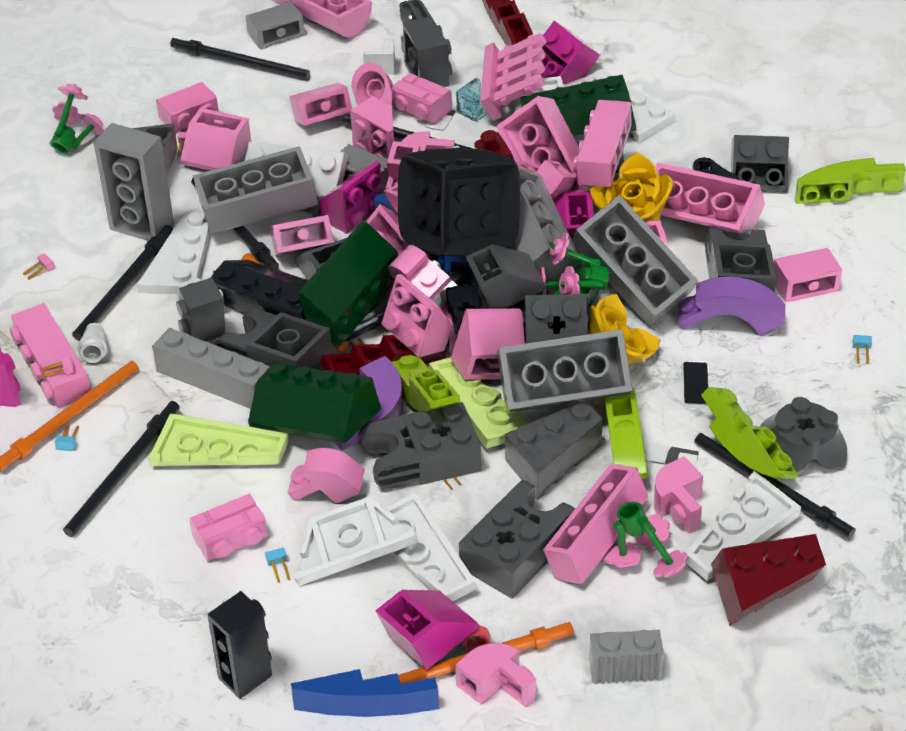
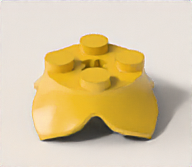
M634 152L619 168L618 179L612 182L611 187L593 186L589 191L595 205L600 210L620 195L644 222L656 221L660 219V213L663 211L666 200L672 191L673 180L666 174L659 176L655 165L650 159L638 152Z
M616 293L603 297L596 306L592 305L591 316L587 323L588 334L622 329L628 366L635 363H644L647 358L656 353L661 339L644 329H629L626 326L627 313Z

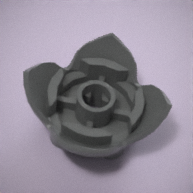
M796 397L792 400V403L782 407L776 414L767 418L760 425V427H767L775 434L776 442L782 451L791 458L792 466L796 472L804 469L812 460H817L826 468H845L847 445L839 429L838 415L822 405L810 402L805 397Z

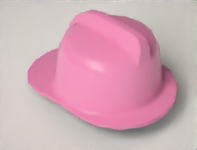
M376 63L361 65L355 71L351 85L357 106L371 96L392 105L393 96L391 89L393 83L383 68Z

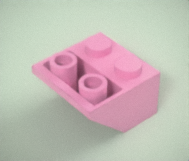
M371 96L350 110L353 146L364 148L371 154L388 159L394 141L392 106Z
M200 108L189 122L180 159L181 164L211 171L238 163L247 151L248 143L251 142L249 118Z
M402 274L396 276L381 324L417 357L445 351L453 326L437 304Z
M521 309L465 310L451 356V360L464 380L501 379L497 358L498 348L525 344Z

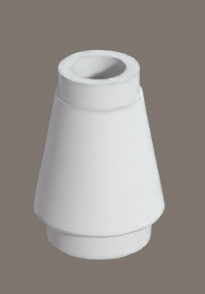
M90 323L86 327L77 347L79 355L86 362L96 363L107 354L104 329L98 323Z

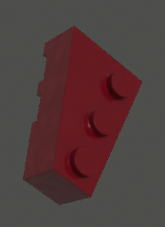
M816 534L722 548L712 561L711 566L729 626L735 624L748 614L760 610L775 599L781 598L812 581L826 566Z

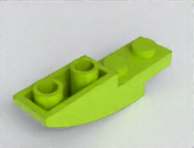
M874 158L843 161L818 168L797 179L795 204L850 201L851 194L900 192L903 189L906 173L904 163L876 164Z
M407 355L392 362L401 378L402 397L414 409L426 412L460 402V396L438 370H430L420 357Z
M632 387L633 391L627 395L605 397L613 464L638 468L641 478H648L635 389Z
M708 387L701 396L716 417L709 428L734 457L749 468L773 478L796 479L798 477V473L792 466L791 458L782 451L776 442L775 434L767 427L753 426L752 419L744 413L737 402L736 395L731 390Z

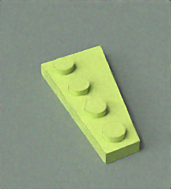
M451 357L429 363L428 368L430 370H438L460 396V402L464 403L476 435L486 449L505 444L506 433L536 421L535 419L529 421L522 415L523 411L506 413L505 402L501 398V392L495 387L485 386L481 379L464 380Z
M170 414L149 456L150 466L280 464L288 446L289 438L288 433Z

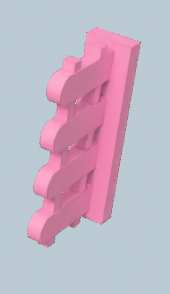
M532 34L519 43L505 46V49L501 51L498 50L494 42L485 46L480 102L492 121L502 117V108L509 105V102L524 95L529 96L533 94V91L540 89L545 82L540 75L545 70L541 62L546 56L542 49L546 44L543 34Z

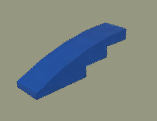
M360 669L291 683L294 710L334 716L375 717L406 715L439 709V692L435 677L400 684L398 673L363 680Z

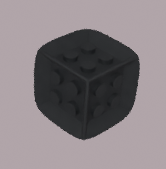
M470 148L424 150L402 156L398 173V223L401 237L407 244L414 245L430 254L447 256L470 255L491 244L508 249L515 246L520 220V176L517 163L513 159L489 150Z

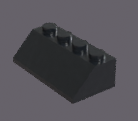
M224 260L211 276L218 289L223 292L224 305L228 308L245 314L253 308L274 315L283 312L306 320L298 292L309 280L251 260Z

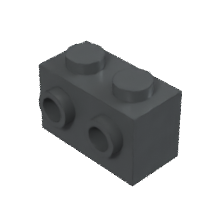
M213 278L190 283L179 288L180 301L176 302V306L181 317L178 320L180 332L187 333L205 342L221 337L225 333L224 301Z

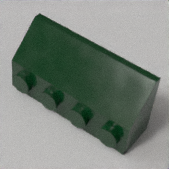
M623 75L609 76L590 82L585 81L576 85L558 87L553 90L520 97L521 108L537 96L554 99L573 136L584 135L585 126L590 125V112L596 109L598 100L631 102ZM632 105L631 128L629 132L637 131Z
M362 221L298 292L306 321L330 328L331 343L340 346L354 332L356 327L370 313L380 299L385 296L386 292L395 282L388 267L398 257V252L367 222Z
M276 363L270 366L268 371L257 381L248 424L249 427L346 443L381 410V405L372 377L360 376L355 373L346 374L333 372L332 370L312 369L307 366L299 367L286 365L285 363Z

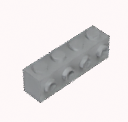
M168 328L152 345L157 372L249 409L252 406L257 381L270 367L262 362L249 359L236 352H231L172 328Z

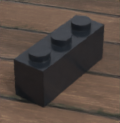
M242 591L207 614L218 679L239 699L272 676L270 663L272 656L267 641L269 634L264 620L266 612L256 599L251 600Z

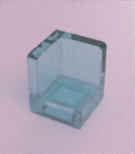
M474 78L456 91L457 113L474 122L479 121L488 114L480 102L481 80Z

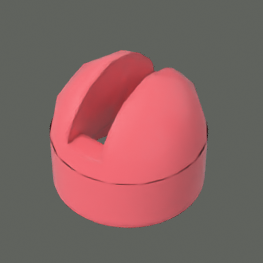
M480 626L464 639V649L467 652H471L481 645L489 644L491 636L488 628Z

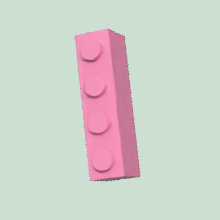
M598 100L596 109L590 112V125L585 126L584 140H580L579 156H574L573 173H577V182L580 185L611 187L631 128V102Z
M45 303L11 315L14 326L10 328L12 339L16 345L21 344L20 351L25 362L32 363L30 364L31 371L36 381H42L41 388L46 399L52 398L59 409L74 403L90 391L87 373ZM70 354L75 373L66 376L63 371L42 378L43 374L61 369L63 365L41 371V368L62 362L61 357Z
M610 464L543 549L555 579L583 584L618 538L613 526L615 522L619 521L617 517L618 509L622 505L633 501L640 503L642 506L649 496L638 468Z

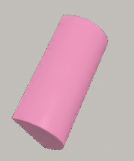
M272 0L280 5L291 2L300 11L302 16L346 38L354 37L363 30L372 10V1Z

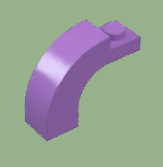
M740 277L711 278L697 283L696 295L689 296L679 303L677 323L685 330L713 316L732 315L748 322L761 336L785 325L786 304L775 292L756 281Z
M383 356L360 367V376L373 378L381 405V410L365 425L379 420L402 416V383L399 372L386 356ZM362 428L346 443L335 442V444L342 451L361 442L360 432Z

